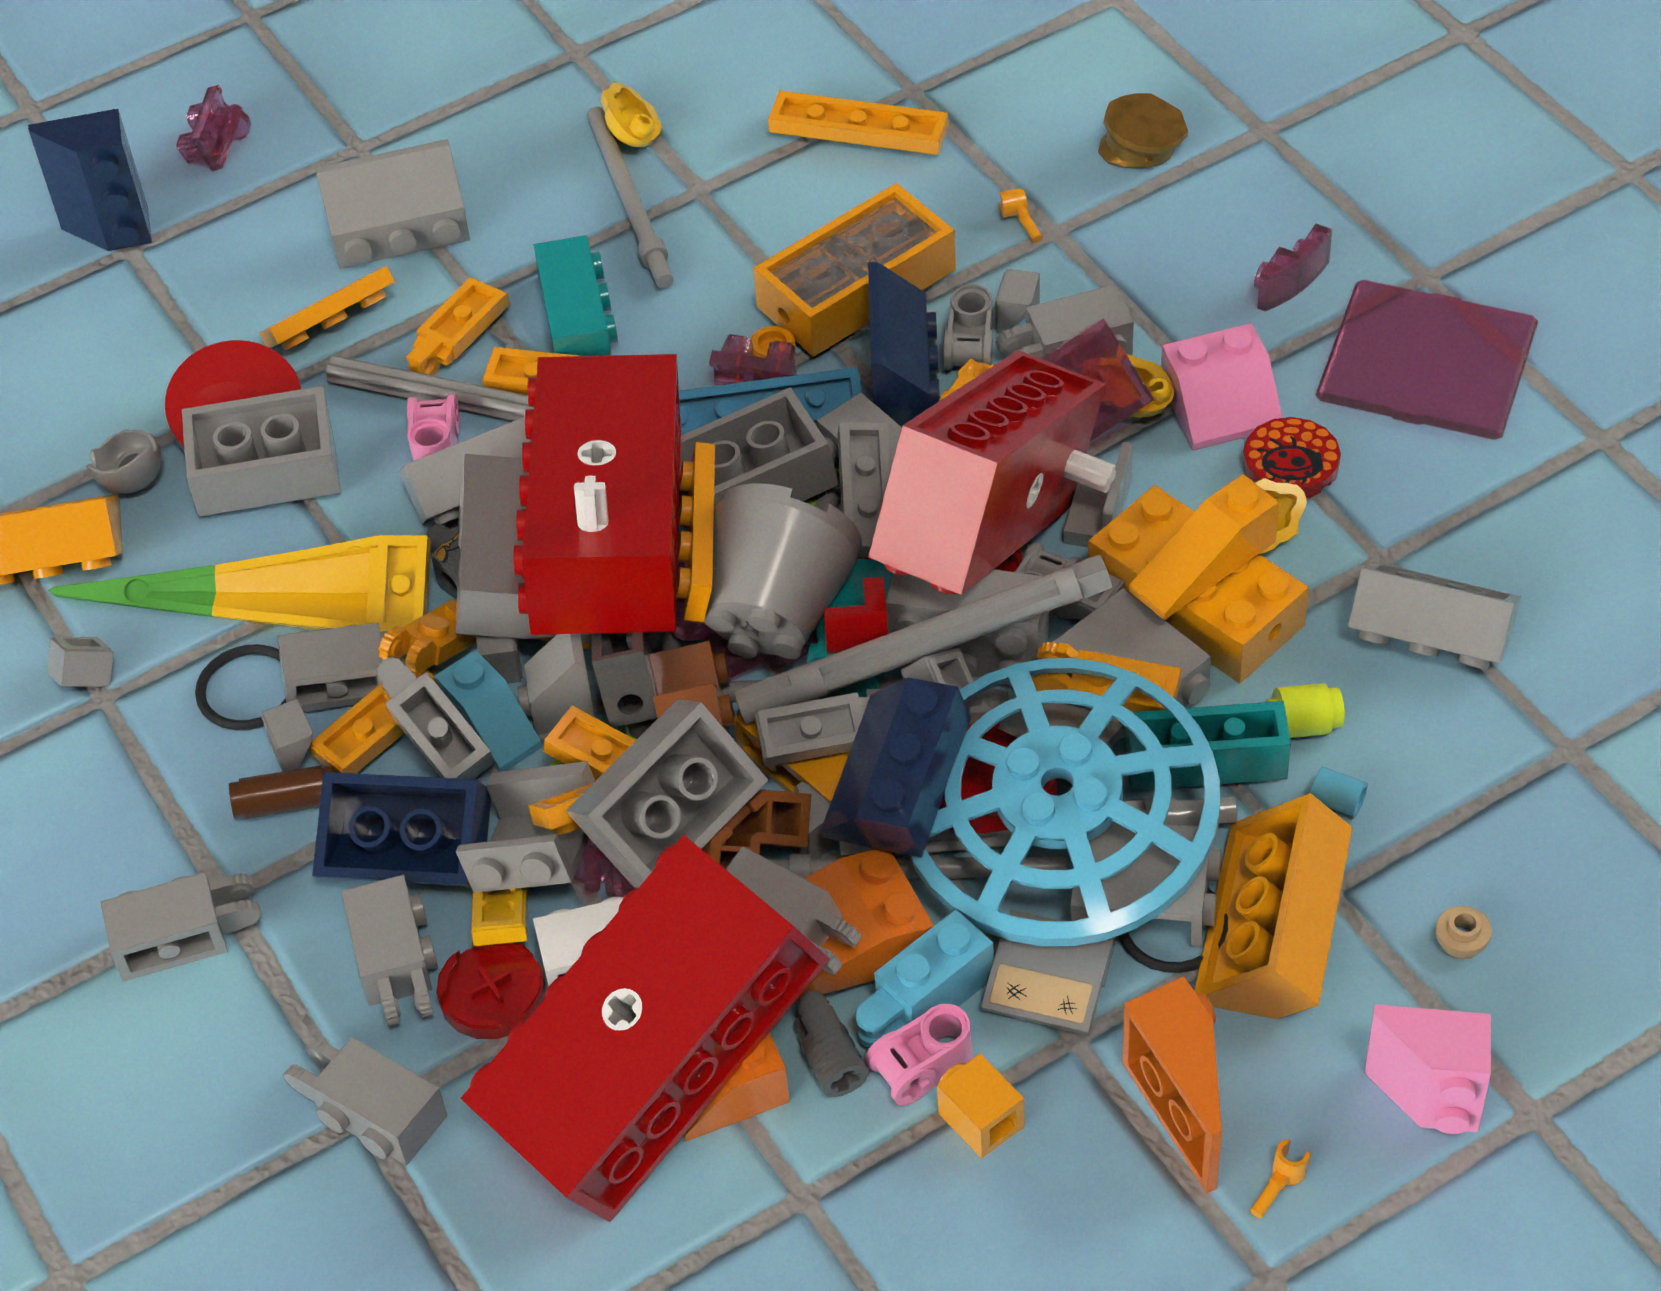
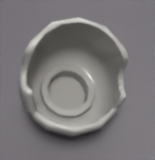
M123 430L108 437L99 448L92 449L90 452L92 464H88L86 467L95 480L110 492L132 494L145 489L157 476L161 466V448L151 433L142 430Z

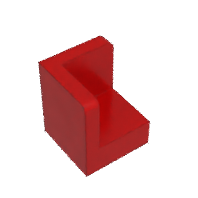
M884 577L863 578L865 605L832 607L824 610L827 654L839 653L888 634Z

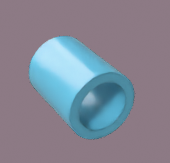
M1322 766L1315 777L1310 793L1328 808L1356 817L1364 802L1368 783Z

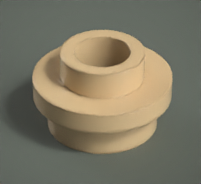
M1456 906L1447 909L1440 915L1436 925V937L1443 950L1450 956L1458 959H1469L1478 955L1489 945L1492 935V927L1488 918L1479 910L1468 906ZM1457 927L1468 928L1472 931L1463 932L1457 929Z

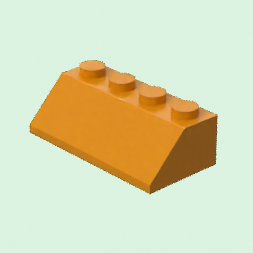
M118 493L0 513V585L15 582L13 573L33 570L34 579L63 574L62 565L81 562L82 570L111 566L110 557L123 553L121 510Z
M1308 793L1239 820L1236 823H1231L1216 890L1214 926H1208L1202 953L1204 958L1200 963L1194 990L1196 994L1202 992L1208 998L1212 1007L1279 1019L1319 1006L1353 827L1313 794ZM1227 913L1228 932L1224 943L1219 948L1218 943L1223 931L1224 915Z

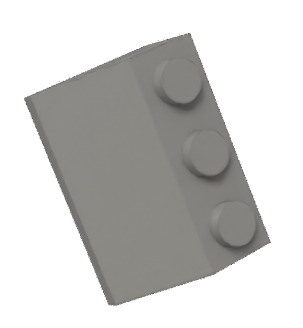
M448 139L315 168L339 269L470 240L464 204Z
M324 386L182 409L186 479L198 517L341 493L338 460Z
M1371 562L1361 568L1348 627L1360 630L1358 638L1369 642L1387 645L1390 637L1410 642L1408 650L1438 657L1441 649L1460 654L1458 662L1462 664L1489 669L1490 661L1500 663L1503 660L1521 596L1378 562Z

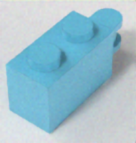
M955 909L874 972L876 992L863 1001L856 1010L859 1041L864 1046L870 1048L883 1035L898 1030L926 1013L931 1007L939 1004H952L959 1007L987 985L994 961L993 942Z

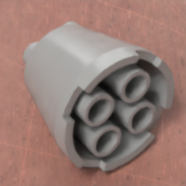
M761 483L742 484L727 489L725 497L716 504L713 527L712 590L704 622L717 634L729 641L727 646L729 651L744 658H754L758 652L779 655L787 659H797L800 657L803 646L823 617L824 610L829 608L855 568L862 546V538L858 528L844 513L831 504L824 506L823 510L811 504L791 498L792 488Z

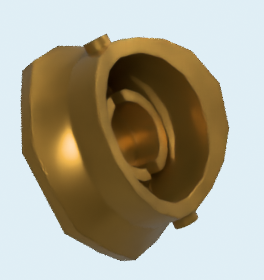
M1134 93L1110 101L1103 121L1107 133L1100 140L1098 153L1108 164L1119 167L1150 168L1166 162L1171 158L1175 147L1188 137V129L1181 110L1151 93Z

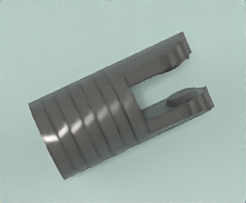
M808 989V992L799 998L797 1010H799L800 1016L796 1017L794 1022L795 1032L798 1033L797 1037L801 1042V1050L804 1056L807 1057L811 1069L814 1070V1075L817 1081L820 1082L823 1092L830 1097L846 1095L859 1088L866 1081L869 1069L862 1060L860 1052L856 1049L853 1039L849 1036L846 1026L840 1022L833 1007L829 1005L830 1001L821 992Z

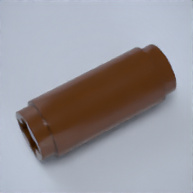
M322 765L239 778V781L229 783V795L234 818L244 817L245 819L320 807L323 772H334L333 767L322 768Z

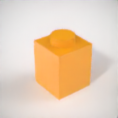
M981 1053L966 1064L958 1063L952 1066L937 1084L938 1114L981 1159L1025 1127L1024 1097Z

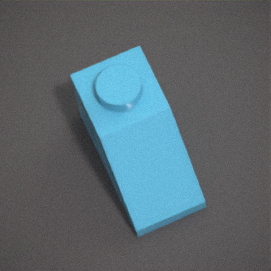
M476 649L434 675L435 683L490 749L495 762L493 766L498 772L507 771L542 748L540 738L506 680Z

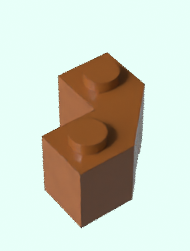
M706 641L649 654L658 694L653 696L657 719L677 699L698 701L703 703L730 735L729 726L736 725L730 695H725L723 684L731 682L725 653L716 654V650L711 642Z
M760 789L717 832L702 850L727 869L742 846L758 855L760 853V845L808 847L811 794Z

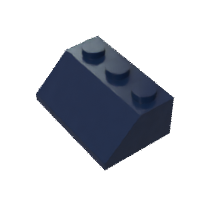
M119 109L28 125L29 134L61 230L107 251L152 243L148 205Z
M868 262L873 403L902 427V425L939 402L940 399L939 379L929 380V374L939 373L938 346H928V340H937L936 312H927L926 293L879 262Z
M908 677L871 694L820 831L823 838L922 858L945 794L948 779L971 720L958 686Z
M323 772L312 876L314 878L381 881L404 875L406 883L470 886L456 850L458 845L487 842L491 807L489 791L477 779Z

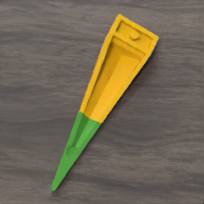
M377 535L216 565L54 586L48 591L54 596L311 630L379 622L380 632L390 631L395 626L402 628L427 614L431 540L427 535Z

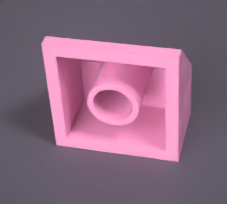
M1252 323L1162 345L1161 368L1169 376L1175 391L1170 405L1192 450L1248 437L1257 426L1272 419L1283 418L1270 358Z
M1374 1004L1365 1061V1074L1421 1128H1433L1446 1134H1460L1466 1131L1478 1132L1491 1075V1014Z

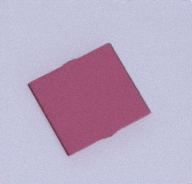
M1361 280L1355 284L1315 395L1322 402L1390 416L1395 420L1417 425L1425 424L1496 440L1503 437L1538 321L1533 315L1462 301L1461 298L1437 293L1429 294Z

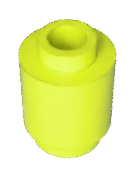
M1325 683L1277 687L1273 690L1272 698L1265 700V702L1284 701L1290 738L1328 735L1332 732V729L1342 728L1344 725V701L1338 687L1328 688Z

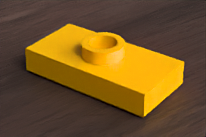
M529 887L473 892L471 922L473 946L527 941Z

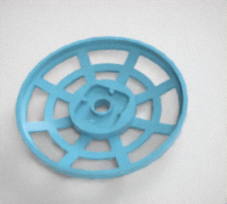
M1048 658L1013 664L988 673L961 688L960 693L966 703L988 689L1010 681L1016 698L1005 701L988 711L966 732L945 788L946 807L938 810L929 836L930 838L953 827L957 838L968 853L981 865L992 871L978 901L962 892L941 872L928 854L926 847L922 858L909 855L917 874L930 892L951 912L955 909L959 911L976 928L1009 941L1036 946H1078L1105 941L1137 929L1162 914L1187 891L1202 871L1215 843L1220 820V778L1213 751L1202 729L1183 705L1160 686L1134 672L1108 663L1078 658ZM1046 673H1078L1104 677L1114 682L1102 696L1076 690H1044L1037 692L1031 676ZM1135 690L1149 696L1176 717L1187 731L1193 745L1162 748L1159 740L1146 723L1122 705ZM1073 704L1089 707L1092 710L1079 728L1050 726L1042 705ZM1022 712L1028 733L1014 740L1007 748L982 739V736L998 722L1014 713ZM1112 718H1114L1134 733L1144 746L1145 751L1115 756L1109 746L1099 737ZM968 757L995 766L992 780L993 789L962 800L961 779ZM1201 766L1204 777V805L1199 828L1192 842L1164 825L1171 801L1170 768ZM1150 771L1154 772L1155 793L1148 815L1122 801L1123 776ZM1055 778L1065 779L1072 784L1070 791L1060 796L1048 794L1044 791L1043 787L1049 780ZM997 811L1003 824L1013 833L1001 855L980 839L970 825L969 820ZM1113 821L1136 833L1134 838L1119 851L1095 863L1089 841L1101 835ZM1152 843L1180 861L1174 871L1151 892L1125 907L1110 912L1101 881L1131 866L1149 849ZM1032 845L1048 849L1067 848L1074 869L1043 870L1021 864ZM1012 881L1024 886L1042 889H1071L1079 887L1088 918L1073 921H1039L1012 916L998 911Z

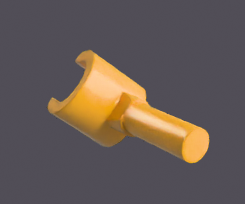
M1019 188L1000 191L1001 201L999 202V209L1002 218L1017 216L1034 243L1040 242L1043 236L1030 217L1025 191Z
M1286 1139L1278 1144L1272 1164L1273 1175L1250 1209V1212L1255 1217L1261 1219L1277 1195L1286 1185H1297L1304 1180L1310 1160V1151L1305 1153L1302 1160L1292 1162L1286 1159L1291 1140Z

